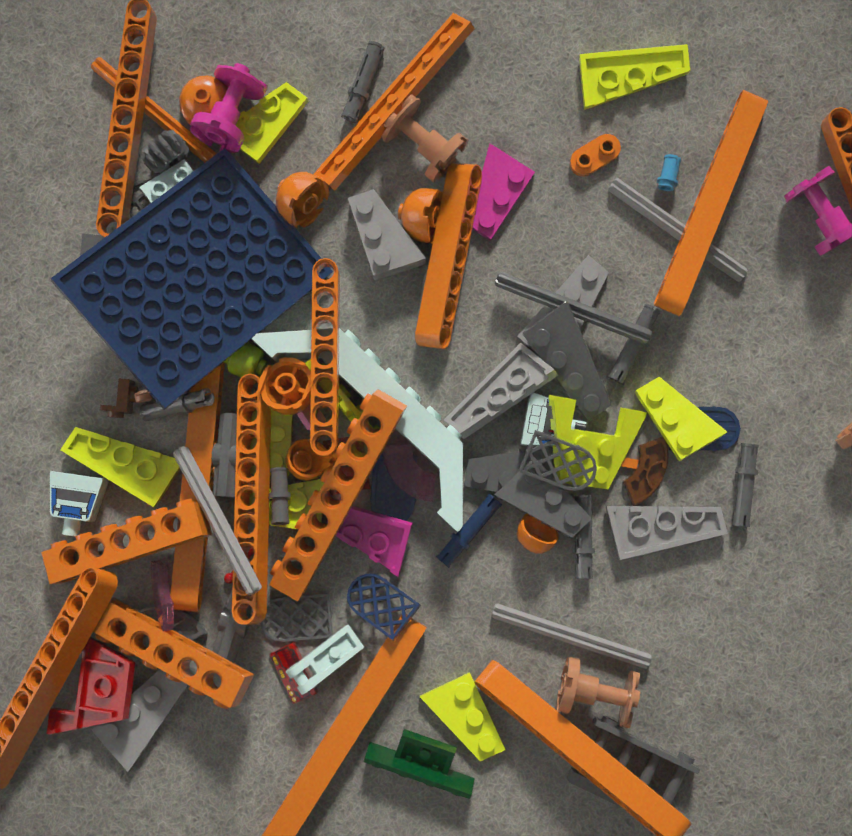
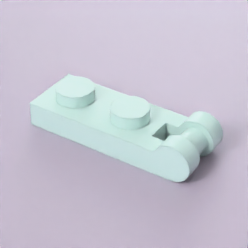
M346 625L299 662L287 669L286 673L290 679L294 678L299 685L297 689L303 695L363 649L364 646L350 626ZM307 667L314 674L309 679L303 673V670Z

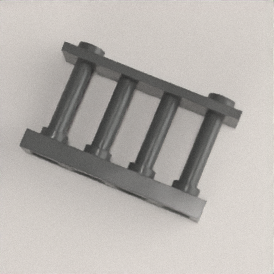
M603 715L602 719L594 716L592 722L595 726L600 727L594 742L604 749L611 733L626 740L617 759L623 766L627 767L636 745L651 752L640 776V780L646 785H650L661 758L677 764L662 796L671 805L687 769L699 774L700 768L693 764L695 759L682 752H679L678 756L618 728V722ZM571 767L567 775L569 783L619 806L579 771Z

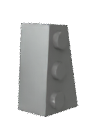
M374 189L348 198L375 281L426 264L424 255Z

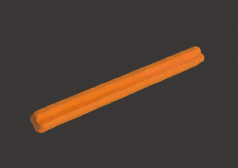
M101 57L96 58L91 64V68L115 88L117 70ZM136 89L129 90L125 97L132 98L136 93ZM146 95L144 113L164 130H174L186 142L189 150L204 163L217 154Z

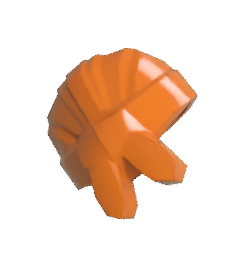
M310 439L298 440L292 444L285 458L289 472L296 478L305 481L318 478L325 472L328 466L333 468L337 460L333 455L322 457L316 454L311 448ZM317 442V448L320 451H327L321 443Z
M525 514L518 525V541L530 552L536 554L548 552L558 541V531L543 524L529 514Z

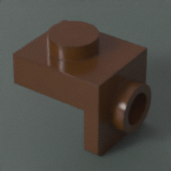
M119 378L116 406L100 405V411L107 412V417L124 418V414H132L133 402L136 403L134 394L139 392L138 386H135V381Z

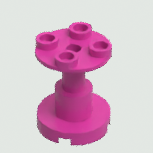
M236 63L234 67L217 65L214 76L228 87L222 102H215L211 113L198 112L194 115L190 124L192 125L190 128L192 134L209 146H212L214 142L222 145L220 150L226 148L229 153L238 152L245 139L242 131L236 127L240 117V112L237 110L242 97L250 100L262 99L268 88L267 85L249 74V68L243 64Z
M830 166L815 174V177L809 181L807 179L793 187V190L784 195L785 202L789 203L805 194L819 216L815 222L826 240L815 246L820 256L852 237V224L840 206L836 208L832 206L819 185L835 174V171Z

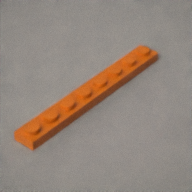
M453 13L313 175L324 180L329 188L335 191L381 138L387 129L384 126L386 120L393 113L399 114L403 109L404 101L411 94L416 97L473 32L475 28L472 23Z

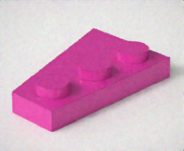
M490 143L482 170V181L472 230L489 241L492 240L535 174L533 170Z
M352 506L336 537L351 547L358 548L367 554L371 560L381 563L398 577L413 523Z

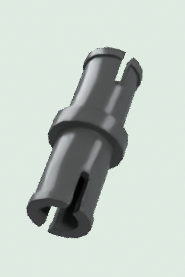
M285 467L270 469L271 492L269 493V500L272 501V525L289 524L288 500L291 499V493L288 492V469Z

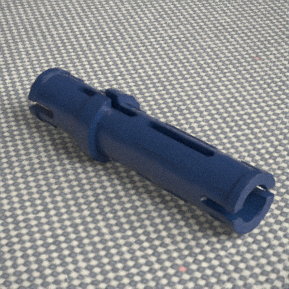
M487 495L488 497L465 522L463 527L456 534L452 533L450 536L452 539L436 555V558L448 568H450V565L464 549L467 551L471 540L502 506L492 495Z

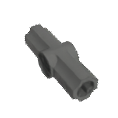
M234 413L220 414L218 443L212 449V464L215 467L214 497L235 499L237 414Z
M232 591L227 607H224L218 622L217 630L219 632L213 646V652L235 663L242 638H245L249 626L237 623L232 616ZM250 605L247 607L246 614L249 619L252 616L250 614L252 609Z

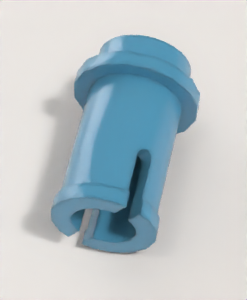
M673 154L664 156L661 176L657 178L659 189L674 191V188L678 186L679 182L676 179L682 161L681 157Z

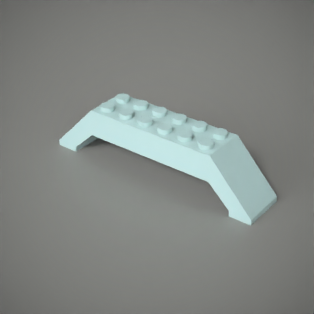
M333 328L318 329L319 335L323 337L329 336L333 332ZM339 328V377L363 399L368 393L372 395L379 389L407 405L395 429L439 469L442 508L437 513L458 532L463 527V443L460 441L462 435L451 425L446 428L440 423L441 415L430 405L425 409L419 403L421 397L411 387L405 390L400 385L401 378L388 367L385 371L380 367V359L369 348L364 352L360 348V340L351 331L347 330L344 333ZM312 330L258 333L252 338L277 363L280 362L278 359L284 357L311 359ZM323 351L318 356V359H321L328 365L333 359V354L329 351Z

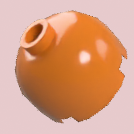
M209 75L197 76L189 80L182 88L179 96L180 111L186 122L190 125L194 115L198 112L211 113L215 102H222L228 87L220 80Z
M293 173L279 183L276 194V207L280 215L296 228H298V225L303 228L307 227L315 221L324 209L317 208L322 203L323 198L328 200L329 186L324 180L311 173Z
M420 188L413 191L405 199L404 204H400L398 219L401 220L403 229L413 240L433 244L442 191L432 188Z
M284 357L278 359L280 362L265 368L260 376L258 388L262 399L270 409L282 415H294L304 411L311 404V371L303 361Z

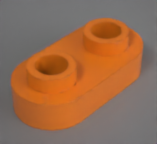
M603 134L577 149L570 159V168L573 173L582 177L589 176L614 161L621 150L619 140L614 135ZM608 143L611 145L612 150L606 151L602 145ZM581 157H586L589 160V163L587 165H583L580 163L579 159Z

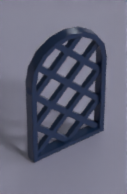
M364 574L357 577L351 583L347 592L348 604L357 616L367 621L392 641H395L421 606L414 599L388 582L387 579L376 574ZM371 578L372 585L362 587V580ZM375 578L381 580L384 583L375 584ZM385 587L386 596L377 597L376 588ZM389 587L398 592V594L390 595ZM372 589L373 598L363 600V591ZM359 592L360 601L352 602L351 594ZM400 597L401 606L391 608V599ZM404 597L413 604L405 605ZM387 600L388 609L378 610L377 601ZM374 602V611L365 613L364 604ZM360 605L361 613L358 612L353 606ZM413 608L409 615L406 617L405 610ZM402 610L403 619L393 621L392 612ZM388 613L389 622L380 624L379 614ZM375 615L376 624L367 617ZM401 624L394 633L393 625ZM390 626V634L384 631L381 627Z

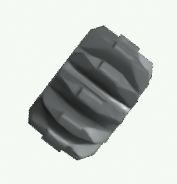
M174 130L163 131L159 136L156 135L152 141H149L148 146L143 149L141 158L150 171L158 176L186 159L189 148L184 139Z

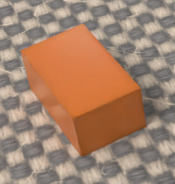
M625 457L620 467L637 469L638 460Z

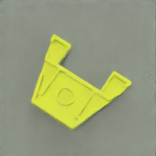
M549 395V406H552L553 419H550L551 429L554 430V437L579 445L589 451L595 459L597 471L594 480L588 487L609 489L647 412L620 407L615 435L572 429L571 425L576 400ZM558 442L561 451L569 448V446ZM556 445L553 446V454L558 452ZM573 450L563 454L567 463L577 459ZM577 450L579 457L587 455L586 453ZM560 456L554 458L555 468L564 465ZM591 458L582 461L585 470L593 467ZM579 463L569 466L572 475L582 472ZM566 468L556 472L560 481L569 477ZM593 471L587 473L589 479L592 476ZM584 475L574 479L577 485H583L587 482Z

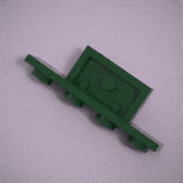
M406 729L403 730L397 750L373 742L369 743L364 763L396 773L404 778L422 782L427 786L445 790L455 796L470 799L475 778L450 770L457 747Z

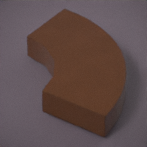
M663 436L638 445L640 454L638 467L630 477L623 480L632 506H636L648 499L658 489L665 475L669 454L668 445Z

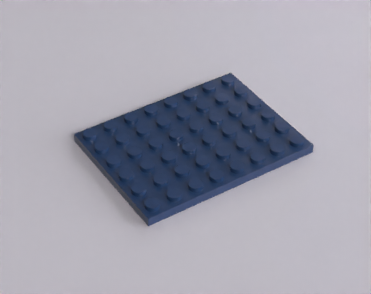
M224 148L51 278V282L165 410L252 340L256 334L263 331L311 292L313 266L322 258L297 229L280 215L276 205L227 149ZM325 267L319 272V277L325 280L333 271L330 267Z

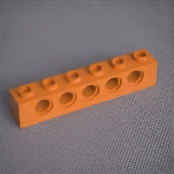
M187 499L177 502V508L168 510L167 507L151 511L152 516L147 518L135 516L126 519V524L117 527V524L101 527V533L92 535V532H87L75 536L76 541L70 543L67 540L51 544V549L41 552L49 584H63L78 579L87 567L106 570L211 536L210 524L199 503L193 502V499ZM178 517L180 528L178 531H175L173 522ZM151 526L155 530V535L152 539L148 536V530ZM126 534L129 537L127 547L123 544V538ZM100 543H102L104 546V552L102 555H100L98 552V546ZM75 551H77L79 555L77 563H75L73 559Z
M111 598L93 631L96 633L95 637L105 643H114L119 646L118 650L128 656L135 655L141 658L143 665L151 669L159 668L166 672L165 676L168 679L186 683L190 686V691L201 696L207 695L213 698V703L224 709L240 705L254 676L253 673L149 616L138 612L116 598ZM121 622L126 626L124 635L120 631ZM144 635H147L150 641L148 648L143 644ZM168 647L173 651V659L171 661L166 656ZM191 660L197 665L196 674H193L190 670ZM215 673L221 678L220 687H217L213 682Z

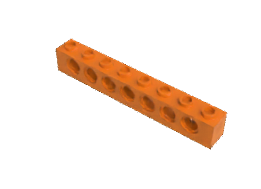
M379 389L372 395L368 393L360 405V409L364 410L359 420L354 418L346 433L350 434L346 444L341 442L336 449L333 457L337 458L333 468L328 466L323 473L320 481L324 482L320 492L318 490L313 492L307 503L311 506L308 514L303 513L295 525V528L298 529L295 538L289 537L282 549L286 553L283 560H277L270 571V574L273 576L269 584L271 587L297 602L303 596L405 412L407 405ZM371 416L378 418L381 422V428H372L368 423V418ZM355 442H364L368 449L367 453L359 452L355 447ZM343 465H348L354 470L353 477H348L343 473ZM329 490H337L341 495V500L331 498ZM317 513L326 515L328 523L323 524L319 522ZM304 537L312 538L315 542V547L308 546L304 541ZM291 560L299 561L302 565V570L294 568Z

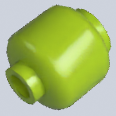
M251 343L245 344L224 361L227 364L228 372L238 377H243L246 374L261 376L267 365V361L264 360V350Z

